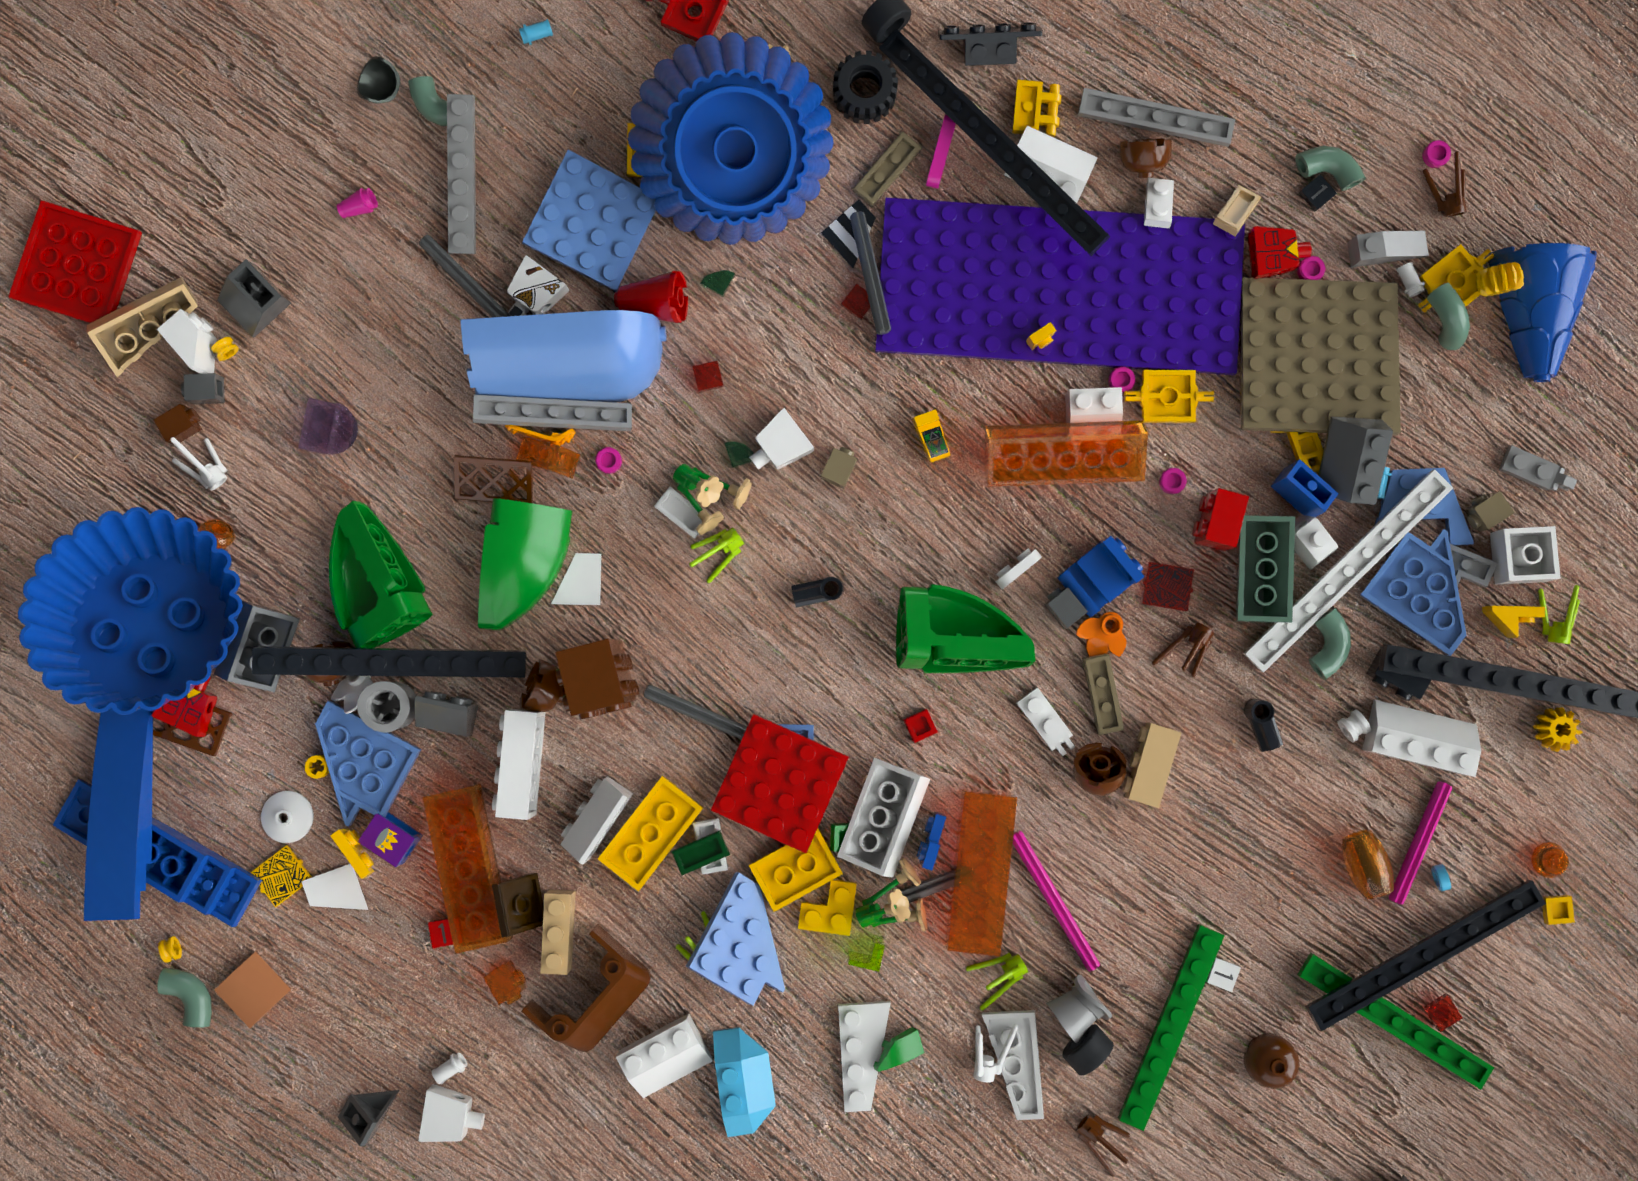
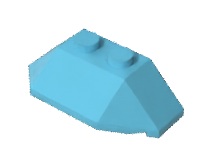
M740 1027L713 1031L715 1069L722 1119L727 1137L753 1134L776 1106L769 1053Z

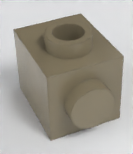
M1501 491L1490 493L1487 496L1485 494L1477 496L1470 501L1472 506L1464 510L1468 515V523L1471 527L1477 529L1478 532L1491 529L1515 513Z

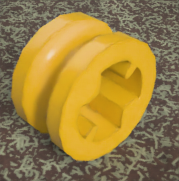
M231 337L222 338L211 347L212 352L217 353L219 361H225L238 352L239 348L237 345L232 344L233 340Z
M315 755L307 759L305 762V772L309 777L318 779L329 774L324 755ZM322 761L321 766L324 765L323 771L314 772L316 768L312 767L313 763Z
M175 936L169 937L168 941L165 939L159 941L158 951L165 963L171 962L172 959L177 960L181 958L182 948Z

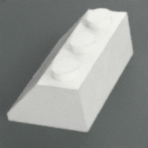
M1027 126L1017 146L1077 203L1098 157Z
M608 776L603 781L600 779L596 781L590 790L593 796L588 803L583 801L575 814L579 817L574 825L569 823L561 834L564 840L560 845L582 865L591 859L633 795L632 792Z
M689 1013L620 1049L616 1056L628 1082L643 1098L713 1061Z

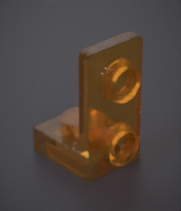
M524 437L516 460L532 461V466L573 479L580 454L559 445Z

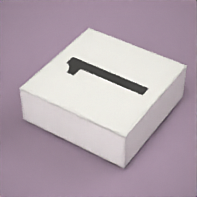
M1216 957L1206 982L1232 992L1241 967Z

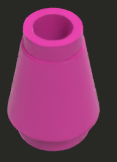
M360 188L337 204V210L342 218L372 213L378 207L377 199L370 188Z

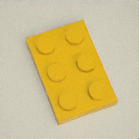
M819 828L815 833L807 854L784 845L749 864L773 912L843 874Z

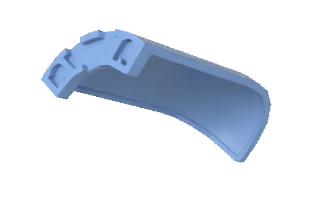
M601 310L460 319L464 355L469 354L471 368L467 369L470 388H475V395L613 403L635 398L651 385L660 369L663 350L662 342L667 341L666 326H661L659 318L653 314L640 311Z

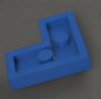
M934 812L933 817H928L924 829L925 832H928L925 842H920L916 855L922 868L931 871L940 848L939 839L946 820L944 814Z

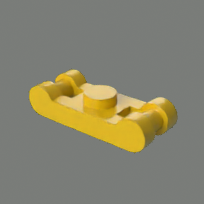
M1286 432L1296 461L1300 459L1318 475L1324 451L1318 434L1305 432L1299 435L1298 432ZM1314 458L1316 465L1310 467L1308 459Z

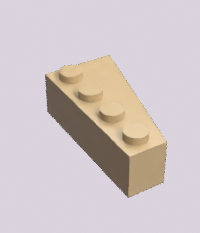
M180 277L88 324L87 334L116 377H118L132 362L138 360L149 347L155 345L161 339L162 335L157 329L180 309L190 314L198 307L197 301L184 279Z

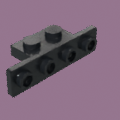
M1033 22L1021 23V27H1011V24L1001 23L996 24L995 28H985V25L975 24L970 25L969 29H959V26L950 25L944 26V30H938L939 40L965 39V66L1017 64V37L1043 36V30Z

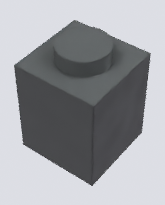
M216 373L184 375V382L181 384V394L184 397V401L194 405L225 403L224 377Z
M1058 587L1047 596L1049 601L1045 604L1046 608L1064 629L1069 628L1088 612L1068 587L1063 590Z

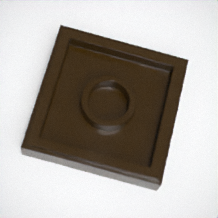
M530 873L492 884L501 937H509L543 926L544 905L538 873Z

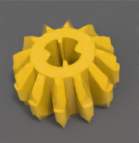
M1516 262L1491 266L1480 270L1476 274L1477 289H1479L1480 295L1484 297L1508 293L1520 289L1524 285L1523 270H1521L1520 264Z
M1556 707L1555 710L1547 708L1545 715L1539 714L1536 716L1540 724L1533 725L1534 729L1539 730V733L1534 737L1542 740L1541 746L1543 748L1550 747L1551 751L1559 752L1560 749L1568 751L1570 744L1579 743L1575 735L1583 733L1581 730L1576 729V726L1581 721L1573 719L1574 713L1572 711L1565 712V709L1562 707Z

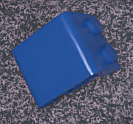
M1112 536L1103 539L1057 577L1065 588L1068 587L1088 611L1086 614L1089 618L1098 613L1104 605L1110 603L1132 584L1138 583L1145 577L1141 572L1143 570L1141 564L1135 558L1130 559L1124 552L1126 550L1125 545L1117 537L1114 539Z

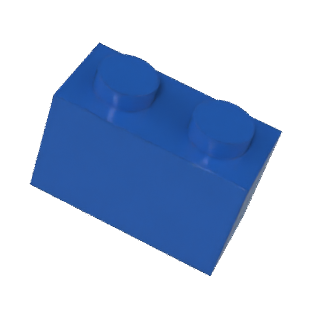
M1300 459L1285 467L1270 486L1303 516L1317 517L1326 512L1339 494Z

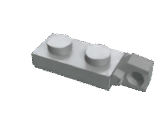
M1513 445L1508 446L1499 471L1543 490L1557 491V488L1565 491L1573 490L1577 482L1576 479L1565 475V469L1559 465Z

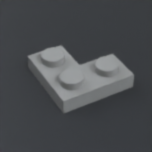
M1450 544L1457 586L1462 578L1486 588L1497 562Z

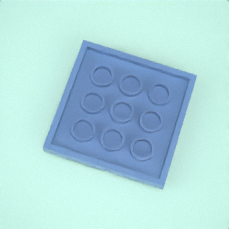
M567 150L522 244L616 292L656 211L655 199L645 196L640 187Z

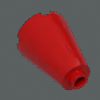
M671 271L620 286L618 292L614 294L615 306L619 307V310L653 314L662 321L682 323V321H685L688 312V296L683 294V288H687L685 277L681 271Z

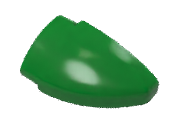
M352 501L341 509L333 530L329 554V586L335 615L340 628L348 631L355 648H376L408 633L427 621L433 614L422 594L425 592V586L400 546L366 504L358 501Z
M931 584L928 588L905 586L901 588L896 623V665L898 668L922 669L923 673H972L1025 668L1031 666L1036 661L1035 647L1032 639L1008 615L985 600L962 590L942 585Z

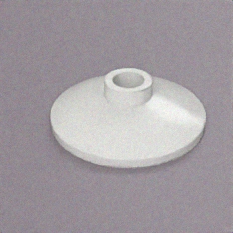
M281 791L272 795L265 802L261 812V823L264 831L270 838L281 843H292L302 839L310 831L314 819L310 802L302 794L295 791ZM282 813L288 816L286 823L281 821L280 816Z

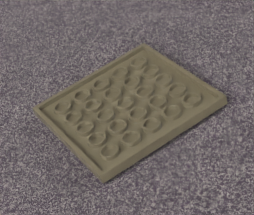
M1243 277L1240 306L1241 430L1328 433L1331 417L1381 419L1393 430V436L1399 435L1401 433L1398 283L1274 278L1254 279Z

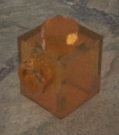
M512 960L490 971L483 977L498 1005L505 1001L508 1005L522 997L521 992L526 988L524 984L526 983V978L521 969H516Z

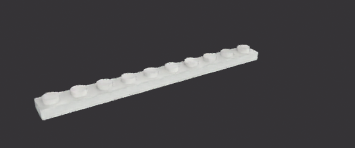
M1435 469L1431 470L1293 604L1292 623H1274L1243 654L1261 672H1265L1429 513L1453 487Z

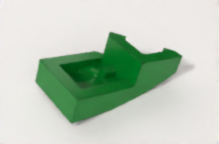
M911 1027L892 1038L890 1042L884 1040L881 1045L884 1049L879 1062L875 1061L873 1067L878 1072L906 1063L925 1053L918 1029Z

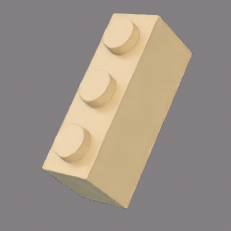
M1147 722L1145 727L1142 726L1140 728L1137 741L1140 742L1138 752L1134 751L1131 757L1130 766L1133 767L1130 777L1127 776L1125 778L1122 791L1125 792V798L1156 808L1160 807L1181 732Z
M549 889L544 893L540 974L567 975L572 969L576 890Z

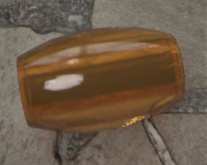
M1361 830L1343 837L1342 852L1344 863L1350 879L1361 895L1368 900L1393 892L1394 875L1391 862L1384 846L1372 830Z

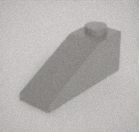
M1380 231L1359 234L1347 242L1351 268L1429 256L1425 231Z

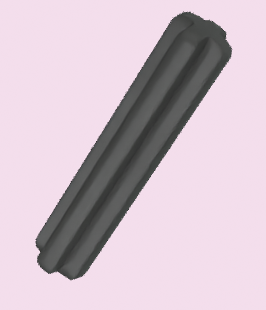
M965 865L922 881L919 886L914 884L900 891L911 903L973 879L969 866Z

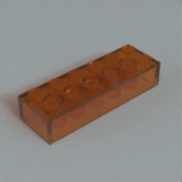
M1143 420L985 426V477L987 486L1145 481L1148 432Z
M481 784L422 797L455 954L508 942L513 938V935L501 937L492 884L501 882Z
M962 789L953 885L951 887L945 942L947 951L1000 957L1017 797L1014 795Z

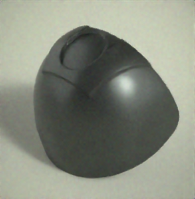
M378 56L372 57L365 64L359 76L357 84L358 96L372 103L390 102L399 91L401 83L399 73H397L395 67L389 61Z

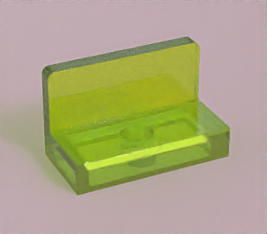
M873 935L869 955L848 951V965L879 972L885 948L884 938Z

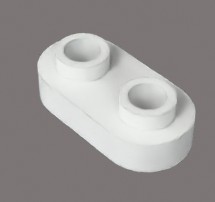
M1029 548L1017 557L1019 562L1011 568L1007 565L996 574L999 579L995 582L1001 589H1004L1041 559L1042 556L1036 549L1032 552Z

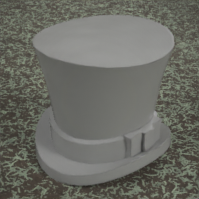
M375 682L367 686L360 693L357 701V710L362 721L371 729L383 733L392 732L404 728L414 721L416 694L409 686L400 682Z
M1080 974L1074 978L1075 986L1072 987L1071 991L1046 1003L1075 1043H1078L1095 1020L1097 1021L1101 1017L1105 1020L1112 1018L1111 1012L1097 998L1091 986Z

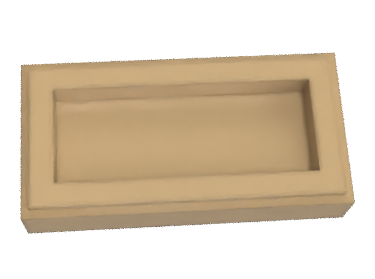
M1238 185L1215 218L1213 225L1236 237L1258 205L1261 196Z

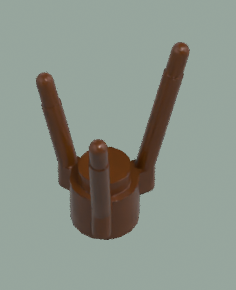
M1459 151L1454 153L1456 193L1445 195L1444 201H1442L1428 170H1423L1428 186L1437 203L1438 212L1444 211L1445 217L1467 213L1465 200L1466 171L1461 169Z
M1196 622L1193 628L1187 626L1183 634L1152 661V665L1158 664L1182 641L1189 637L1187 642L1193 648L1187 656L1182 670L1185 671L1199 649L1200 652L1191 676L1195 677L1205 653L1212 643L1210 640L1214 632Z
M1088 1114L1077 1126L1078 1138L1088 1146L1102 1166L1114 1177L1116 1175L1091 1141L1094 1143L1098 1141L1124 1164H1128V1159L1102 1137L1104 1130L1101 1127L1103 1126L1126 1138L1130 1137V1133L1104 1121L1096 1114L1093 1117Z

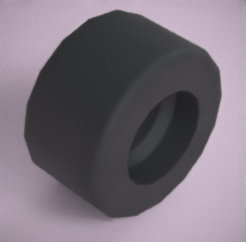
M876 0L863 15L861 20L862 26L875 42L883 43L896 28L901 31L906 26L912 15L911 9L903 0Z
M1092 1024L1078 1043H1075L1072 1039L1067 1043L1062 1056L1078 1075L1082 1076L1094 1071L1107 1059L1113 1050L1114 1043L1097 1024Z

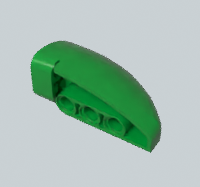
M493 498L490 523L493 524H487L484 533L479 585L478 628L495 631L503 630L529 612L546 594L554 583L568 552L572 518L571 510Z

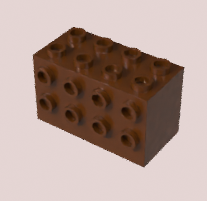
M608 638L555 652L559 669H556V677L559 685L564 686L566 695L562 696L563 705L566 712L570 711L571 716L579 715L580 720L630 708L632 707L631 702L637 701L636 695L640 694L636 679H631L629 670L633 669L630 654H625L622 640Z

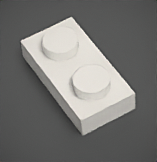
M1148 178L1145 197V226L1170 229L1172 223L1174 180Z

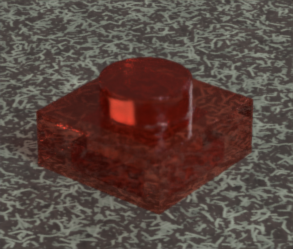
M857 283L841 303L843 308L861 321L871 309L867 291Z
M718 360L692 366L699 393L724 387Z
M1443 994L1423 1007L1435 1028L1440 1032L1463 1019L1447 994Z

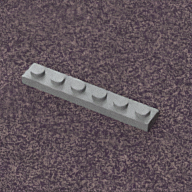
M1088 88L1083 89L1078 116L1226 147L1231 144L1235 124L1234 118Z
M447 94L449 254H476L474 95Z
M474 395L473 423L631 431L632 404Z

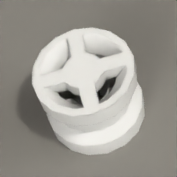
M1358 710L1351 712L1350 717L1347 719L1342 718L1338 721L1339 728L1352 743L1358 740L1359 735L1367 734L1371 731L1368 721Z

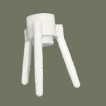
M174 437L170 439L200 470L199 474L176 458H173L172 462L199 481L205 489L215 490L227 480V476L224 473L228 470L221 463L208 438H205L204 442L216 464L214 466L211 463L203 466Z
M1017 1024L1013 1025L997 1063L994 1062L992 1056L983 1055V1035L981 1034L980 1025H976L974 1079L981 1082H993L995 1074H1001L1003 1062L1018 1029Z

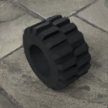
M866 50V55H861V51H857L853 58L851 55L846 56L845 63L841 61L838 65V71L834 73V103H837L839 112L844 111L846 119L853 117L854 123L858 124L859 120H864V124H870V119L878 122L880 121V116L886 117L889 114V108L892 109L895 104L898 77H896L895 68H890L891 62L888 59L883 61L881 54L877 53L876 56H873L872 51ZM859 78H870L877 82L880 91L873 97L861 98L851 91L850 85Z

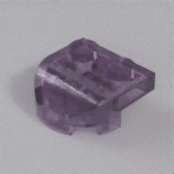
M307 398L297 449L324 455H335L344 452L353 445L357 438V420H355L349 409L342 404Z

